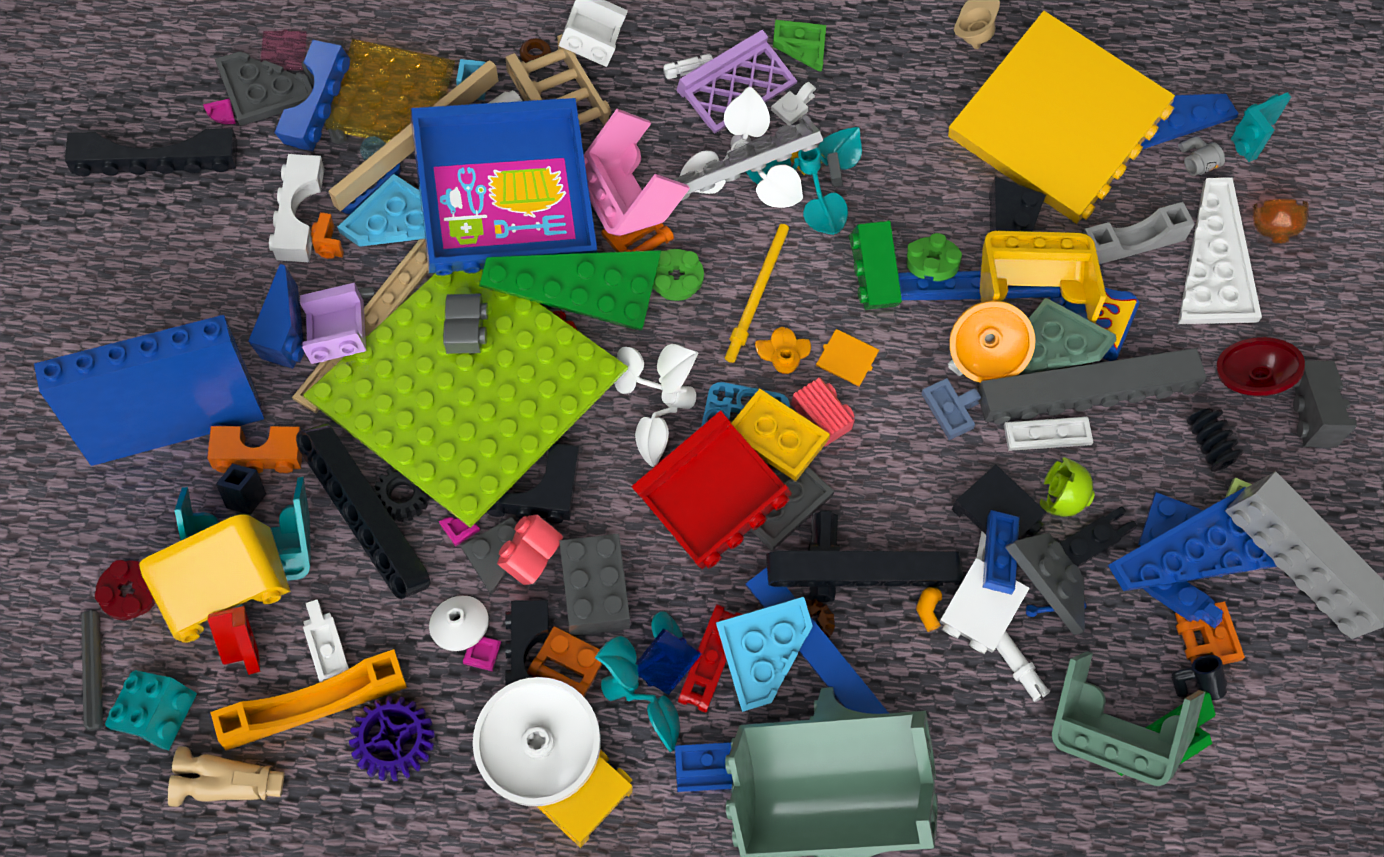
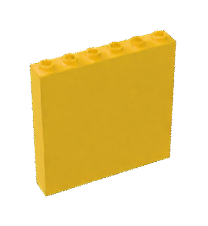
M1043 11L949 126L948 137L1017 184L1046 194L1045 203L1078 224L1082 218L1087 220L1095 209L1093 204L1098 198L1101 200L1105 198L1111 189L1109 184L1114 178L1117 180L1121 178L1127 169L1125 165L1130 158L1132 160L1136 159L1143 149V146H1141L1145 139L1151 140L1159 128L1156 126L1161 119L1167 120L1174 110L1172 102L1175 95L1057 18Z

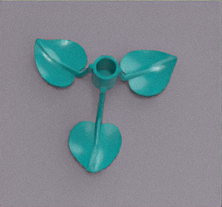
M859 127L835 132L824 138L818 148L816 147L806 152L799 150V158L794 159L792 168L796 170L800 166L803 173L813 176L818 199H813L805 205L803 216L806 223L818 232L831 235L837 234L844 228L847 222L848 208L845 200L837 193H829L823 197L817 172L821 167V162L826 166L828 165L827 156L831 153L837 152L841 170L852 168L860 161L862 145ZM789 158L781 162L771 161L766 163L767 166L762 170L767 175L768 170L774 165L786 164L791 166V160ZM746 171L749 178L756 184L763 180L757 171Z
M661 611L654 615L651 625L653 636L658 645L661 646L659 652L637 665L635 664L637 656L633 645L627 638L618 636L606 642L595 656V659L605 665L612 674L601 681L602 692L606 699L614 701L626 697L628 702L631 700L650 701L651 703L647 706L649 720L668 751L672 752L677 744L680 733V721L675 706L666 696H660L657 699L655 695L634 694L635 689L639 686V670L659 659L665 653L673 662L681 659L684 654L685 642L678 624L667 612Z

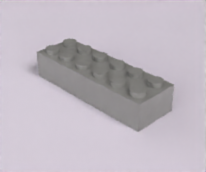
M1276 471L1245 488L1225 511L1232 518L1233 522L1241 527L1253 539V542L1274 560L1275 565L1283 570L1295 582L1296 586L1316 603L1320 611L1327 614L1338 625L1342 633L1353 639L1384 627V580Z

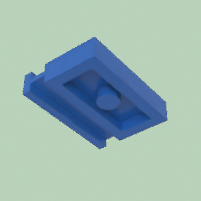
M731 742L674 746L677 792L732 789V774L727 773L725 766L726 755H729L731 751Z

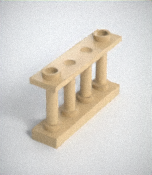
M562 34L557 36V51L527 63L524 61L520 62L515 53L506 56L507 72L524 101L542 100L541 92L576 79L581 89L557 99L576 98V102L585 98L588 99L593 108L578 114L579 125L599 117L603 126H605L609 120V116L612 114L610 106L606 100L602 101L577 60L576 53L559 46ZM563 59L569 70L539 82L531 81L529 78V73Z

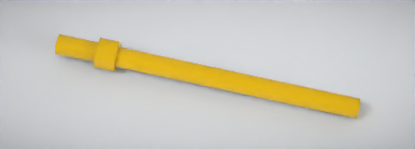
M786 224L779 225L739 324L731 333L729 338L731 343L725 355V360L730 363L735 362L741 346H744L749 336L747 331L789 231V226Z

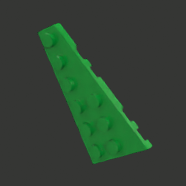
M661 250L487 257L479 287L641 331Z

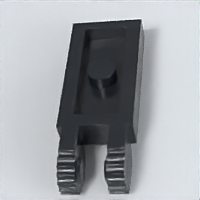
M1123 506L1112 511L1106 517H1100L1060 542L1065 554L1073 564L1080 567L1118 543L1123 536L1138 526L1135 521H1131L1115 531L1110 525L1113 521L1119 520L1124 516L1126 510Z

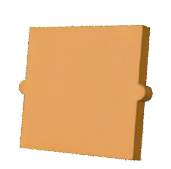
M836 329L828 344L823 345L824 351L816 366L860 387L867 372L872 371L871 365L879 349Z

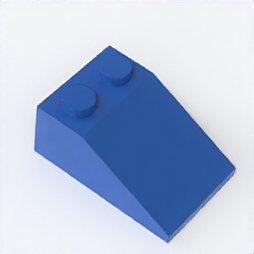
M280 264L248 342L262 360L293 369L296 362H300L304 355L298 285L286 266Z

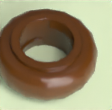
M539 38L526 40L520 48V58L525 63L551 53L549 44ZM538 48L542 53L534 56L529 54V51Z

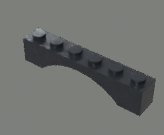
M233 128L204 129L194 137L183 142L150 149L119 145L103 138L96 132L67 133L65 162L72 174L82 177L89 176L91 173H103L114 176L118 172H131L135 175H142L147 171L170 174L173 171L180 170L198 173L201 170L213 169L216 172H226L228 169H236L237 139Z

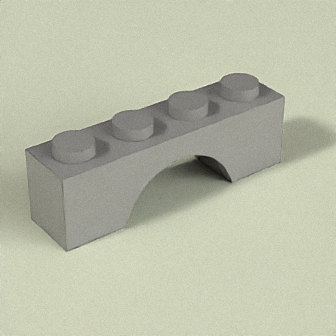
M1184 202L1159 208L1151 216L1132 226L1115 228L1111 226L1110 222L1085 228L1083 234L1093 239L1100 265L1185 241L1195 223Z

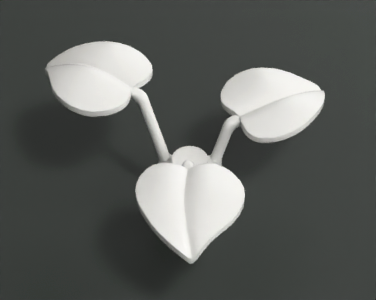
M750 86L731 101L725 110V125L734 134L731 139V150L727 151V153L751 142V138L748 135L760 137L769 127L770 116L768 108L762 97ZM701 151L695 154L684 165L680 176L697 170L699 173L704 171L703 168L706 166V163L714 159L719 161L718 155L713 151ZM786 164L774 165L768 170L767 175L762 169L757 171L763 180L757 184L756 192L765 204L784 208L793 206L803 199L801 179L796 170ZM722 180L715 183V187L708 191L700 192V190H697L695 192L716 193L722 189L726 181Z
M677 344L667 345L660 353L657 371L661 376L659 378L661 384L642 379L639 376L644 368V360L638 350L632 347H622L617 353V359L628 366V370L614 383L617 391L622 394H629L634 390L636 382L663 390L662 401L669 407L654 412L651 418H641L636 428L635 438L638 450L644 460L652 467L658 464L666 448L669 436L665 420L659 417L668 413H677V408L690 409L696 402L695 389L682 385L696 360L698 352Z

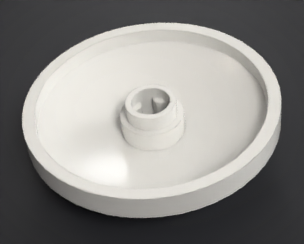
M545 677L522 679L499 690L482 709L473 734L474 758L484 780L495 792L505 799L525 806L551 805L577 792L593 773L601 747L599 724L588 701L570 685Z

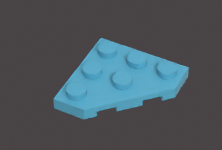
M393 174L338 226L340 234L359 247L425 239L419 190Z
M804 597L716 622L742 712L770 704L774 700L781 683L813 627Z

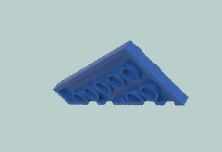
M1246 487L1109 564L1108 567L1122 590L1129 591L1277 567L1274 560L1263 549L1259 548L1253 542V539L1241 527L1237 526L1225 511Z

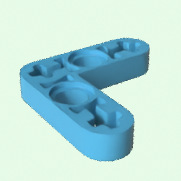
M725 382L713 384L708 392L701 427L720 410L728 419L731 412L740 413L745 407L742 405L741 399L746 396L753 397L759 389ZM763 390L790 407V402L785 395ZM719 391L725 392L726 397L723 398V401L717 400L716 395H718ZM734 393H738L736 404H732Z

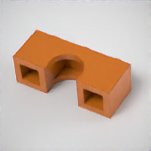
M211 426L207 459L212 468L221 473H225L232 463L255 469L258 473L263 472V469H275L279 473H291L293 469H301L302 454L296 443L297 433L301 429L300 427L270 426L268 440L260 447L250 448L245 446V435L241 426Z

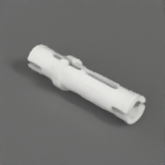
M1005 631L996 648L1014 672V679L1016 681L1020 680L1032 697V700L1037 702L1041 700V696L1044 698L1049 694L1050 690L1047 689L1034 671L1036 668L1034 664L1026 660Z

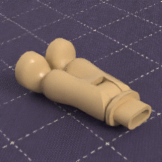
M178 746L172 763L173 773L175 775L193 773L198 774L200 777L190 779L171 775L168 786V805L179 807L187 795L203 802L260 800V797L262 800H266L267 796L281 797L285 772L271 771V766L239 762L211 754L194 757L188 747Z

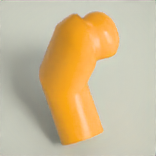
M935 587L924 589L916 606V611L927 632L941 626L934 613V609L938 601L942 600V592Z

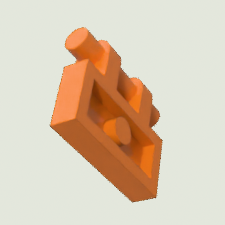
M1225 601L1215 603V606L1223 611V620L1215 629L1201 619L1198 622L1194 620L1189 622L1175 613L1178 623L1176 629L1178 635L1183 637L1186 646L1184 652L1187 660H1191V663L1203 655H1216L1220 657L1223 664L1238 662L1245 658ZM1194 631H1201L1205 642L1204 645L1198 646Z

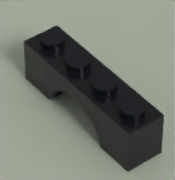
M548 600L511 601V611L505 612L506 630L511 629V640L505 641L506 659H511V670H505V686L530 678L525 669L526 657L534 645L546 639L549 635Z

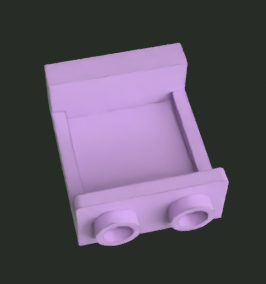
M355 283L300 295V304L306 313L307 341L302 342V348L311 364L366 351L364 302Z

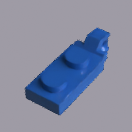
M1187 581L1143 588L1153 598L1189 622L1192 620L1198 622L1201 619L1215 629L1223 620V611L1215 606V601Z

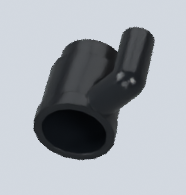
M1216 655L1198 657L1193 661L1191 667L1172 673L1174 688L1179 697H1184L1188 694L1186 681L1196 679L1199 690L1210 693L1212 700L1221 699L1227 693V680L1223 663L1220 657Z

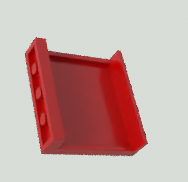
M721 410L631 486L701 569L705 567L709 569L715 566L721 560L723 552L728 548L734 549L744 540L743 535L751 528L756 530L762 526L767 520L765 516L774 509L778 511L789 502L790 499L788 497L792 494L787 485L778 478Z

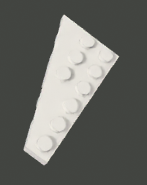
M1206 178L1202 188L1178 324L1259 322L1262 315L1233 178Z

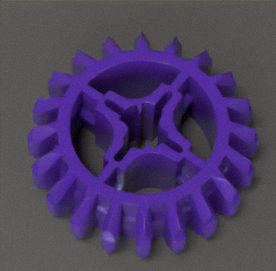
M388 696L386 698V705L383 706L379 700H375L374 705L376 709L371 710L368 706H364L363 710L366 717L356 716L355 718L356 723L360 727H351L350 729L351 734L355 738L349 740V745L356 748L351 755L353 759H360L357 765L361 770L368 767V776L373 777L379 770L380 781H385L388 772H390L393 781H398L399 771L403 772L405 778H409L410 772L408 768L410 766H413L416 771H420L421 766L417 760L420 759L426 762L429 760L428 754L423 750L430 751L434 749V744L428 741L435 737L434 730L428 729L432 725V721L430 718H424L426 715L424 708L416 710V702L411 701L405 707L404 697H399L397 703L394 704L392 697ZM401 716L410 720L412 724L395 725L391 723L389 717ZM380 721V732L371 738V742L367 743L370 730ZM386 727L390 728L391 733H393L397 739V741L395 742L398 748L397 750H395L393 744H391L387 738V735L389 734ZM417 733L414 747L404 756L403 745L412 739V735ZM375 751L378 753L388 751L394 755L396 760H379L372 756L371 753Z

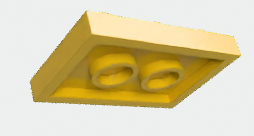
M760 388L731 423L764 461L794 481L798 480L830 439L828 432Z

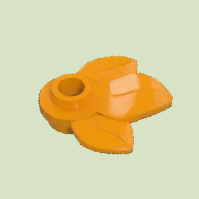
M779 327L773 331L771 340H757L755 342V349L759 357L772 362L778 372L789 374L796 370L801 359L810 354L811 343L809 339L797 340L791 329Z

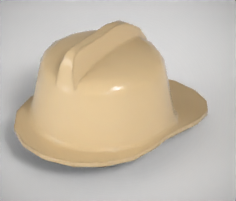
M968 0L961 9L955 24V35L963 38L974 49H979L982 43L987 42L994 36L996 29L995 19L999 11L1000 1Z

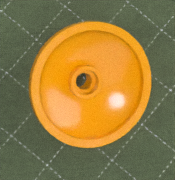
M998 300L980 302L966 309L954 323L949 339L950 353L957 368L966 377L981 383V381L1017 376L1026 368L1033 356L1035 349L1034 329L1027 316L1016 306ZM987 334H994L992 341L987 342L984 340Z

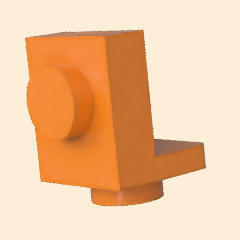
M320 212L318 222H314L311 229L315 252L326 259H332L334 256L343 258L344 251L341 241L331 239L335 228L331 214Z

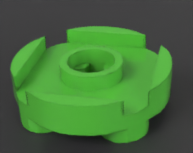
M934 233L930 237L918 239L908 245L907 268L918 278L924 279L925 276L934 277L933 281H944L952 278L959 271L962 253L954 243L946 240L945 235Z
M681 249L661 251L653 289L668 300L680 301L690 298L703 284L704 269L698 260V255L692 251ZM679 270L684 275H681L679 280H674V277L669 275V273Z

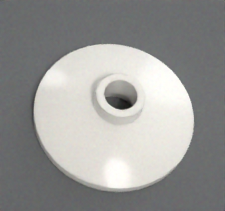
M455 596L442 602L433 612L429 622L430 635L434 642L445 650L461 651L477 644L485 635L489 625L488 612L485 606L474 597ZM460 616L458 620L452 621L455 617Z

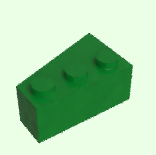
M891 222L858 224L849 235V240L854 258V272L856 277L858 276L860 286L858 287L859 303L864 304L865 310L896 307L902 302Z

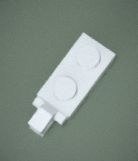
M318 600L306 603L310 619L303 621V629L319 682H323L348 670L349 666L333 617H331L330 613L323 615Z

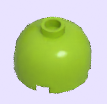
M1063 457L1064 462L1056 461L1047 473L1044 484H1050L1048 492L1050 495L1057 497V500L1053 503L1048 494L1047 501L1040 500V506L1052 515L1069 517L1080 513L1085 507L1090 506L1095 492L1093 491V481L1089 471L1076 461Z

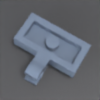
M948 378L922 390L923 398L948 440L974 429L975 423L967 409L979 405L978 400L981 399V396L976 388L958 396Z

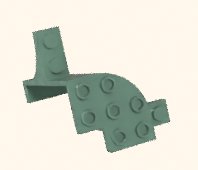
M827 687L821 688L818 700L814 701V716H810V720L739 725L736 737L731 740V751L729 755H726L725 766L727 773L732 774L733 779L732 795L730 800L726 801V815L729 820L732 819L734 826L732 830L733 845L739 848L740 857H871L889 851L934 849L937 831L938 800L937 794H935L934 779H936L934 753L926 711L888 714L857 712L839 704L835 698L834 688Z

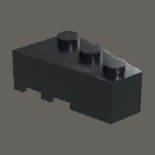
M995 176L989 192L990 232H1032L1046 194Z

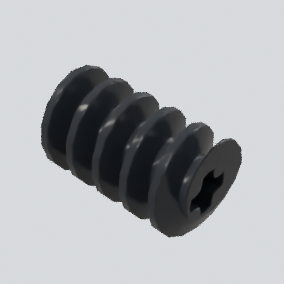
M1207 408L1193 413L1188 417L1187 423L1192 425L1191 431L1197 435V443L1202 445L1200 448L1201 452L1207 455L1205 458L1206 462L1213 464L1210 468L1211 471L1216 472L1235 463L1237 458L1243 454V450L1233 451L1232 448L1238 444V440L1228 441L1227 438L1233 434L1232 429L1223 431L1222 428L1228 424V421L1225 419L1218 421L1217 419L1223 414V411H1213V409Z

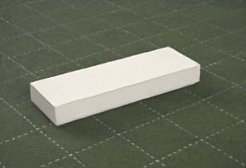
M1088 417L1004 423L1008 451L1093 444Z

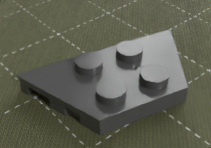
M1050 533L1017 540L1006 545L1005 548L1072 634L1075 636L1084 632V577L1080 569L1065 554L1060 543L1055 541Z

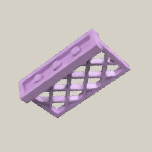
M763 30L679 80L676 91L682 97H686L714 133L722 130L726 125L724 121L716 125L710 117L711 110L725 113L727 107L712 104L713 95L717 94L728 97V106L732 98H736L741 94L733 92L734 82L749 84L750 87L753 85L767 88L766 95L762 97L765 103L797 84L795 77L767 43L768 36ZM765 52L771 60L770 66L756 63L757 56ZM740 66L751 68L750 78L735 75L736 69ZM755 69L769 72L768 82L753 79ZM772 74L783 75L787 82L783 85L771 83ZM719 79L731 81L730 90L715 88L716 81ZM699 91L710 93L709 103L698 101L694 94Z

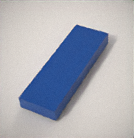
M993 510L988 514L982 588L1010 595L1013 594L1016 584L1017 562L1005 547L1018 540L1019 517Z

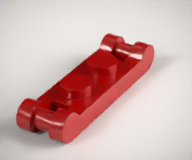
M716 604L680 693L678 703L687 705V703L697 706L699 711L707 713L727 662L716 622L743 614L739 612L735 614L725 611V607ZM695 684L705 688L703 695L692 692Z

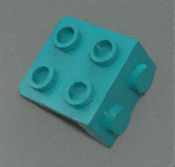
M1288 92L1280 96L1275 94L1266 102L1260 105L1253 104L1244 111V117L1235 127L1236 131L1231 140L1235 144L1237 153L1244 156L1248 162L1258 158L1275 131L1271 125L1276 123L1291 99V95Z
M134 670L125 680L114 706L109 711L105 726L111 730L140 736L155 746L169 751L197 693L171 677Z

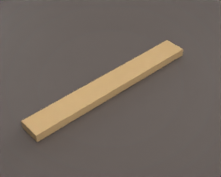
M490 60L487 61L432 107L472 104L499 81L496 65ZM411 124L329 190L333 205L339 211L343 210L414 151Z
M425 239L417 241L364 307L366 337L410 297L429 273ZM344 357L320 362L293 395V400L317 413L319 409L305 399L303 394Z

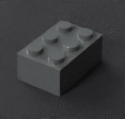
M619 534L559 540L569 633L572 636L630 629V615Z

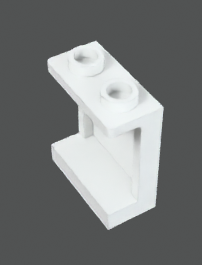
M575 0L559 46L607 67L615 51V43L628 10L606 0Z
M976 558L942 616L940 623L944 625L942 629L944 632L957 639L960 635L971 640L969 643L970 647L985 654L987 650L991 653L995 650L1027 594L1029 587L1016 581L1015 590L1012 595L982 588L984 562Z

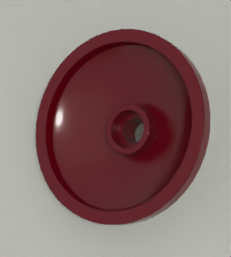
M1269 337L1249 338L1236 342L1226 348L1217 360V374L1220 381L1229 389L1248 396L1262 397L1284 392L1297 384L1305 371V359L1297 347L1284 340Z

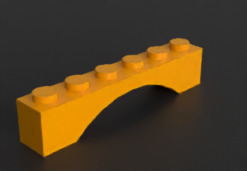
M393 649L364 659L350 669L307 688L270 698L241 701L210 713L218 742L227 751L406 689L407 686L395 650Z

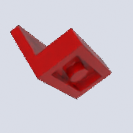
M245 606L208 614V623L222 664L226 665L244 661L248 675L261 672L259 650Z

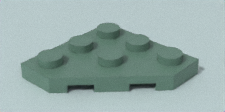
M1045 298L1028 318L1035 333V349L1030 362L1018 375L1100 361L1116 342V334Z

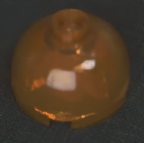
M1278 199L1264 201V207L1259 208L1256 203L1252 206L1254 226L1261 235L1272 238V243L1289 242V237L1297 236L1307 225L1309 203L1303 201V206L1296 205V200Z

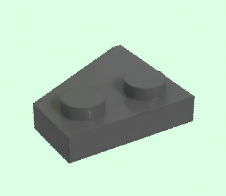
M513 517L461 546L462 551L490 595L495 592L504 575L508 573L497 562L500 558L499 551L507 541H512L516 533L514 529L517 523Z

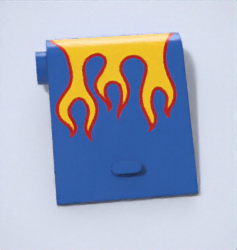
M1105 288L1106 299L1096 324L1116 334V342L1103 356V359L1115 361L1120 354L1140 302L1131 292ZM1061 293L1059 297L1050 298L1051 301L1088 320L1085 304L1070 303L1063 298Z

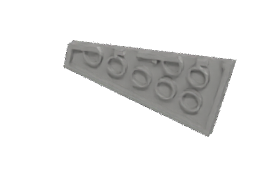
M804 115L798 118L799 124L790 126L786 124L778 128V131L775 132L776 135L773 137L770 135L761 136L727 153L729 158L724 161L714 159L706 163V166L703 168L704 171L700 173L694 170L674 179L688 185L690 188L682 200L690 196L689 193L694 191H708L715 187V183L722 180L726 182L736 180L741 176L740 173L751 170V172L759 171L767 166L766 163L771 161L781 162L792 157V153L799 150L803 152L813 150L818 146L817 143L823 141L821 132L809 117Z

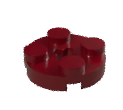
M116 560L100 576L96 585L95 599L108 616L117 620H131V618L147 613L156 603L142 577L139 567L140 562ZM132 583V588L135 592L121 597L122 591L120 588Z

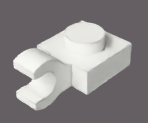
M807 82L801 87L797 95L789 91L771 106V111L787 125H792L798 118L808 112L806 104L815 97L813 92L816 88L810 82Z

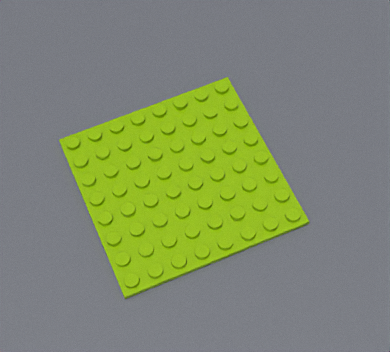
M483 269L476 273L453 271L445 276H439L435 273L366 337L365 352L345 356L303 394L305 399L470 528L628 370L627 365L541 304L479 287ZM447 294H481L483 303H488V320H483V327L487 329V344H482L481 353L446 354L443 334Z

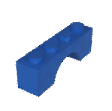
M312 40L303 62L314 76L313 90L303 103L283 110L274 132L283 144L308 151H313L316 143L321 138L322 128L326 119L330 116L332 103L335 96L340 92L341 81L350 66V58L341 45Z

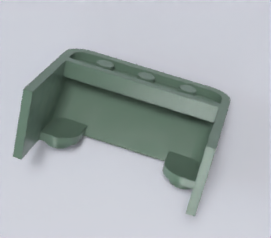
M1087 651L1071 658L1052 730V740L1055 746L1061 751L1154 786H1161L1170 781L1194 737L1205 692L1198 690L1186 697L1180 715L1167 718L1162 724L1160 733L1103 713L1106 702L1103 691L1098 686L1086 682L1093 653Z

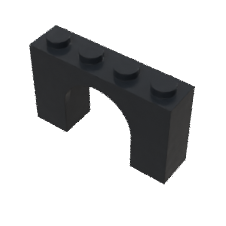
M553 444L549 448L546 471L541 482L535 488L524 493L506 492L487 511V514L494 517H503L505 513L514 514L519 519L525 516L539 515L541 518H546V521L555 524L562 523L563 520L570 521L579 462V446Z

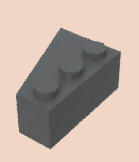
M1305 360L1304 374L1300 381L1293 386L1296 393L1293 408L1295 412L1299 413L1300 420L1297 425V435L1299 438H1302L1303 447L1337 448L1358 426L1356 419H1350L1346 409L1350 408L1349 400L1342 399L1339 389H1343V383L1335 361Z

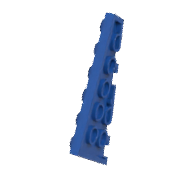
M1227 94L1175 95L1172 102L1174 110L1167 120L1161 119L1156 126L1159 128L1151 140L1145 139L1141 146L1145 149L1235 119L1239 113Z

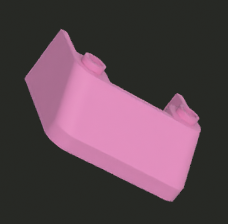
M619 109L615 110L584 154L590 202L605 230L616 236L626 235L663 223L690 189L686 184L654 174L645 188L641 190L632 173L641 162V153L637 142L651 123L647 119Z

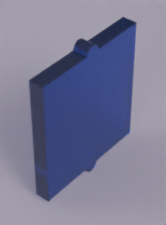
M663 628L635 664L638 666L639 677L645 680L649 687L655 686L669 695L702 653L689 645L684 637L678 638Z

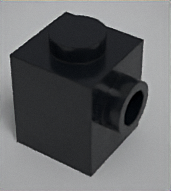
M233 463L216 483L225 507L251 515L266 496V491L257 470Z

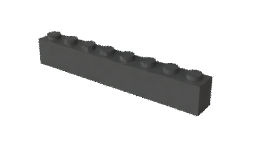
M1193 348L981 381L977 391L981 396L979 402L985 422L994 421L995 424H1003L1015 417L1029 420L1035 418L1038 414L1047 412L1050 416H1055L1063 413L1066 409L1075 408L1076 411H1085L1090 409L1092 405L1102 404L1103 407H1111L1124 400H1129L1130 403H1137L1149 396L1163 399L1175 392L1181 391L1184 395H1189L1199 390L1207 376L1198 350Z

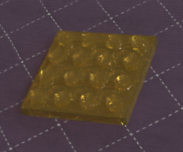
M352 39L347 54L350 58V66L341 81L339 94L333 98L331 113L325 122L326 130L332 129L336 131L339 129L344 134L388 143L411 124V108L432 107L447 94L455 67V60Z

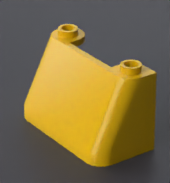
M236 515L144 558L139 563L142 577L173 638L184 643L192 642L200 637L199 634L204 631L202 622L208 620V614L232 609L251 599L263 602V604H272L279 601L282 595L291 592L271 528L249 515Z

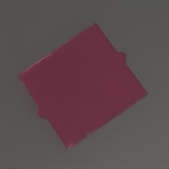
M286 29L283 31H263L260 62L265 60L282 66L284 70H304L302 61L305 59L307 32L287 31Z

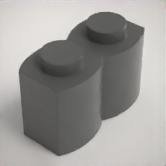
M447 294L443 334L446 354L481 353L482 344H487V329L483 327V320H488V303H483L481 294Z

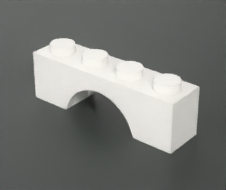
M288 154L287 164L282 165L281 178L283 187H279L277 192L279 210L274 211L273 215L275 233L271 234L269 238V249L274 252L276 260L310 261L312 249L311 230L308 225L295 217L297 207L305 198L321 192L324 175L321 156Z

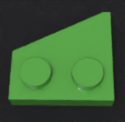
M775 20L772 47L817 71H822L826 25Z

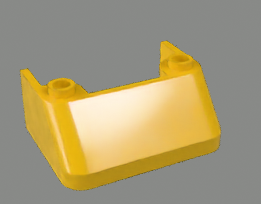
M992 231L986 235L982 251L981 302L1004 300L1008 293V286L1060 287L1061 295L1066 301L1074 304H1085L1088 320L1096 324L1106 299V292L1095 243L1090 236L1083 233Z

